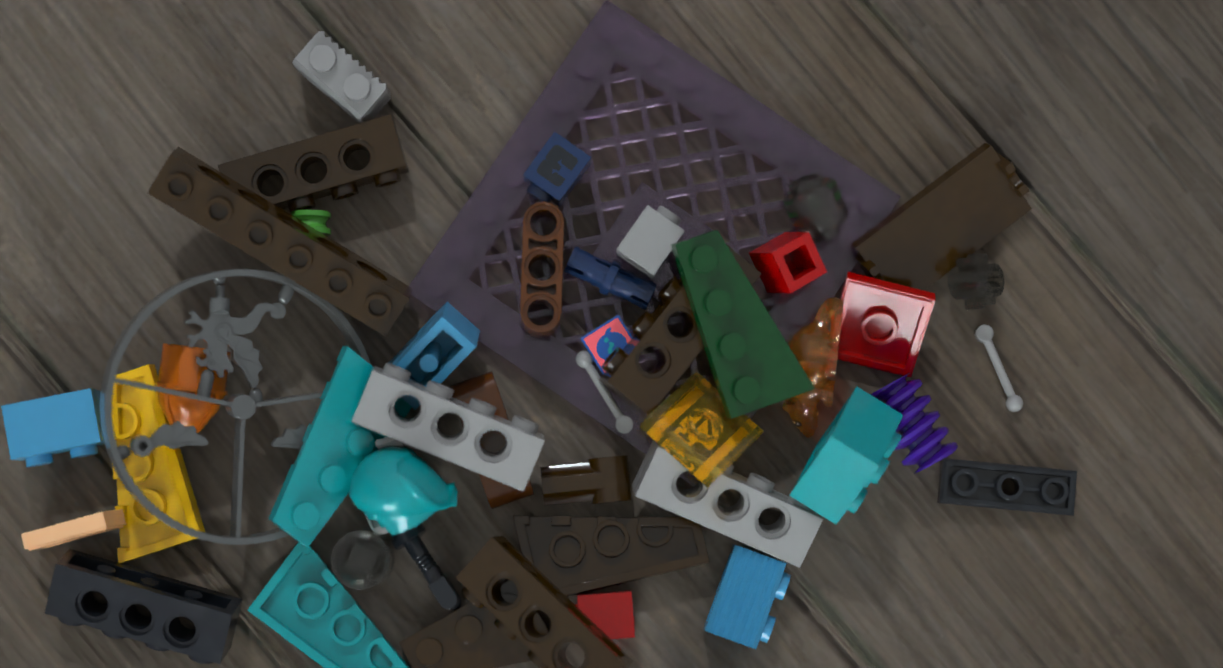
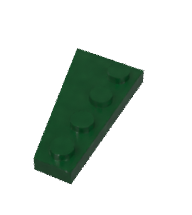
M712 230L671 244L726 417L732 419L814 390L815 387L719 231Z

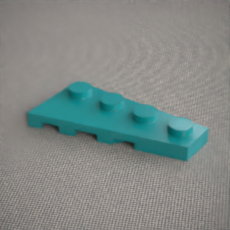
M342 346L336 360L338 364L330 382L327 381L320 397L322 401L312 424H309L302 439L304 443L295 464L291 465L268 518L305 547L310 546L349 493L352 476L358 465L367 455L378 450L375 444L376 440L388 437L352 422L374 367L348 346ZM399 397L395 401V410L400 416L405 417L412 407Z
M299 542L247 610L323 668H410L311 545L305 547Z

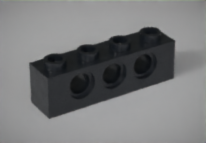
M69 549L55 564L45 614L58 617L60 622L70 626L86 625L100 629L104 635L111 638L123 639L127 637L145 642L147 647L156 651L172 650L186 654L197 663L220 664L231 648L243 599ZM92 591L103 594L108 604L98 602L93 597ZM135 604L146 606L152 616L148 617L139 613ZM178 617L189 618L194 623L196 629L184 627Z

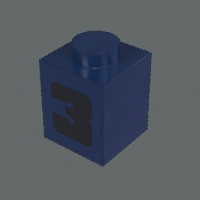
M554 131L523 174L524 182L529 185L525 191L538 202L550 203L552 201L561 207L590 167L591 157Z

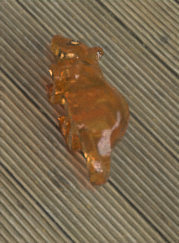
M836 297L826 299L819 308L814 321L797 330L788 341L789 347L815 387L814 390L786 399L782 405L784 411L789 412L793 423L806 438L812 437L818 427L817 404L819 401L823 400L825 406L832 407L835 381L827 377H835L844 303L843 300Z

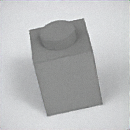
M647 205L617 247L616 255L653 280L673 252L671 244L679 242L684 236L685 230L679 227L682 220L661 205L657 210Z

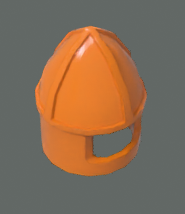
M163 343L158 381H155V386L197 395L201 374L204 370L208 369L206 366L200 367L197 365L195 357L204 360L206 354L202 351L206 348ZM227 352L229 360L231 357V352ZM211 370L214 372V382L210 398L223 400L225 395H228L226 390L228 372L224 370V377L219 378L215 370ZM158 392L159 405L169 425L178 421L183 426H195L197 433L209 423L221 407V405Z

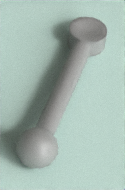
M981 325L975 331V338L985 345L1007 396L1006 407L1011 412H1018L1023 407V400L1015 394L992 342L994 331L989 325Z
M586 350L580 351L576 355L575 361L577 365L585 368L616 419L615 426L618 432L622 434L629 433L633 428L632 419L623 415L608 388L599 381L601 377L592 364L593 358Z

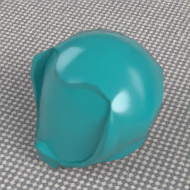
M389 446L370 453L358 465L352 476L349 496L356 507L362 510L369 520H377L382 528L388 530L391 535H396L417 526L438 510L457 506L458 490L455 481L447 484L412 449Z

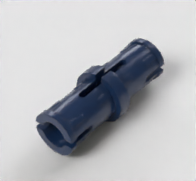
M577 246L574 248L564 270V273L580 278L600 288L599 293L606 296L611 293L646 310L657 287V283L641 278L621 268L622 263L615 260L613 263H610Z

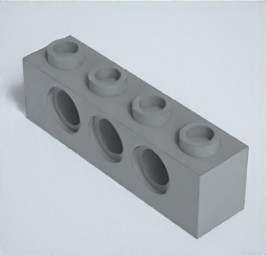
M386 363L384 369L374 366L352 419L353 423L524 492L545 442L544 435L537 432L538 424L514 415L512 421L494 415L497 410L495 406L476 398H471L469 404L452 397L453 389L429 380L427 386L409 380L411 372L396 365ZM403 395L414 396L421 404V411L415 417L404 418L396 412L395 401ZM445 413H456L462 418L464 427L456 435H446L439 430L437 426L438 419ZM490 430L501 432L507 440L504 448L495 453L484 450L480 445V438L485 432Z
M668 437L666 442L660 439H653L632 484L636 497L794 566L801 567L823 521L820 514L793 497L773 490L775 484L765 477L750 473L749 477L746 478L732 472L734 465L726 460H723L702 482L698 481L693 488L681 489L676 486L677 478L686 471L696 472L707 460L691 454L693 447L687 451L673 437ZM735 489L740 492V498L735 505L722 507L717 504L718 497L723 491ZM776 507L781 510L780 517L775 523L763 525L758 522L761 512L766 508Z

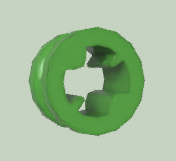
M295 210L291 212L292 216L325 236L331 235V229L326 226L327 220L331 219V212L324 210Z

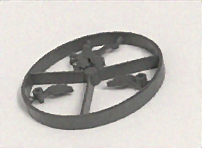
M254 269L220 270L190 277L159 293L144 305L125 327L111 352L105 368L100 396V422L108 456L123 485L142 507L164 524L182 533L219 544H258L289 536L279 527L266 532L241 535L245 419L253 416L256 407L320 398L323 391L263 400L261 390L256 388L259 382L258 373L263 369L258 360L260 351L253 348L251 340L236 335L252 333L258 327L262 316L266 312H269L270 317L274 319L284 318L286 307L283 304H288L294 291L320 307L341 331L349 347L370 364L369 357L356 331L334 305L284 275ZM231 276L253 277L276 282L282 285L278 295L280 303L270 304L264 302L256 304L244 318L230 317V298H225V286L222 284L225 283L226 277ZM213 280L216 284V296L210 297L209 317L207 320H202L196 311H190L188 313L190 319L184 321L185 324L194 323L201 327L199 333L186 336V338L190 339V342L187 344L188 347H194L198 340L203 339L206 342V349L202 351L206 354V358L201 360L199 357H195L197 365L200 367L206 366L208 369L204 370L201 374L197 395L116 378L122 356L142 323L171 297L196 284ZM229 347L232 350V360L242 370L250 388L253 389L250 390L249 395L233 394L226 401L210 398L214 382V372L211 370H215L219 378L224 377V370L227 372H233L234 370L227 356V348ZM114 383L224 405L228 415L235 418L230 536L201 532L173 520L150 502L136 486L123 463V459L131 455V451L135 455L143 457L149 455L156 447L163 445L170 449H175L186 445H207L208 441L204 436L197 434L195 426H183L180 422L175 421L171 425L163 423L153 432L150 438L142 435L135 436L130 442V448L127 445L117 447L112 423ZM301 424L295 429L285 428L282 436L275 437L270 443L271 447H287L301 450L304 443L302 439L307 427Z

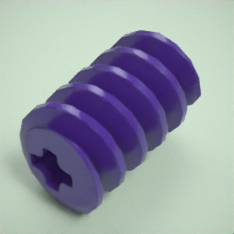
M906 374L870 395L903 415L896 429V432L900 433L902 437L894 450L909 449L910 452L901 463L903 466L917 464L919 468L915 471L914 474L954 453L958 445L955 442L941 443L948 434L949 429L945 426L932 427L940 417L939 411H923L931 401L930 395L915 397V392L923 383L921 379L906 381L905 378L908 376Z

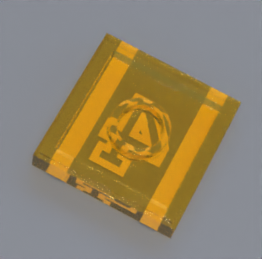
M697 371L651 412L640 425L642 430L707 488L748 450L764 432L745 414L732 419L727 418L718 390Z

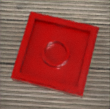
M847 272L824 356L902 376L908 374L907 377L911 378L935 303V293Z

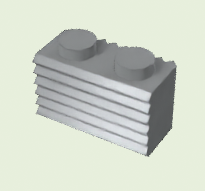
M318 31L292 62L302 76L358 123L374 119L391 99L386 83H381L380 78L375 77L372 71L368 72L366 66H361L359 60H354L352 54H347L345 48L341 49L338 43H334L332 37H327L325 31Z

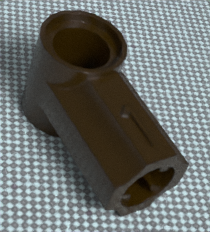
M628 455L587 459L588 463H568L540 467L544 506L592 501V504L632 500Z

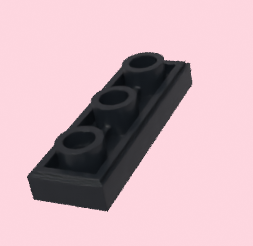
M944 458L940 464L937 503L1074 516L1077 471ZM1006 478L1012 480L1015 486L1014 492L1009 496L1001 488L1002 482Z

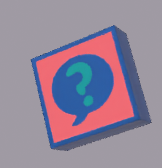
M616 315L581 337L580 340L603 375L605 370L601 367L606 358L617 347L623 350L632 339V335L620 316Z

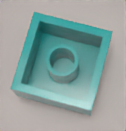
M856 386L815 445L789 496L836 525L847 510L854 514L868 493V490L865 488L871 482L876 484L889 465L890 461L888 458L902 437L896 432V429L903 415Z

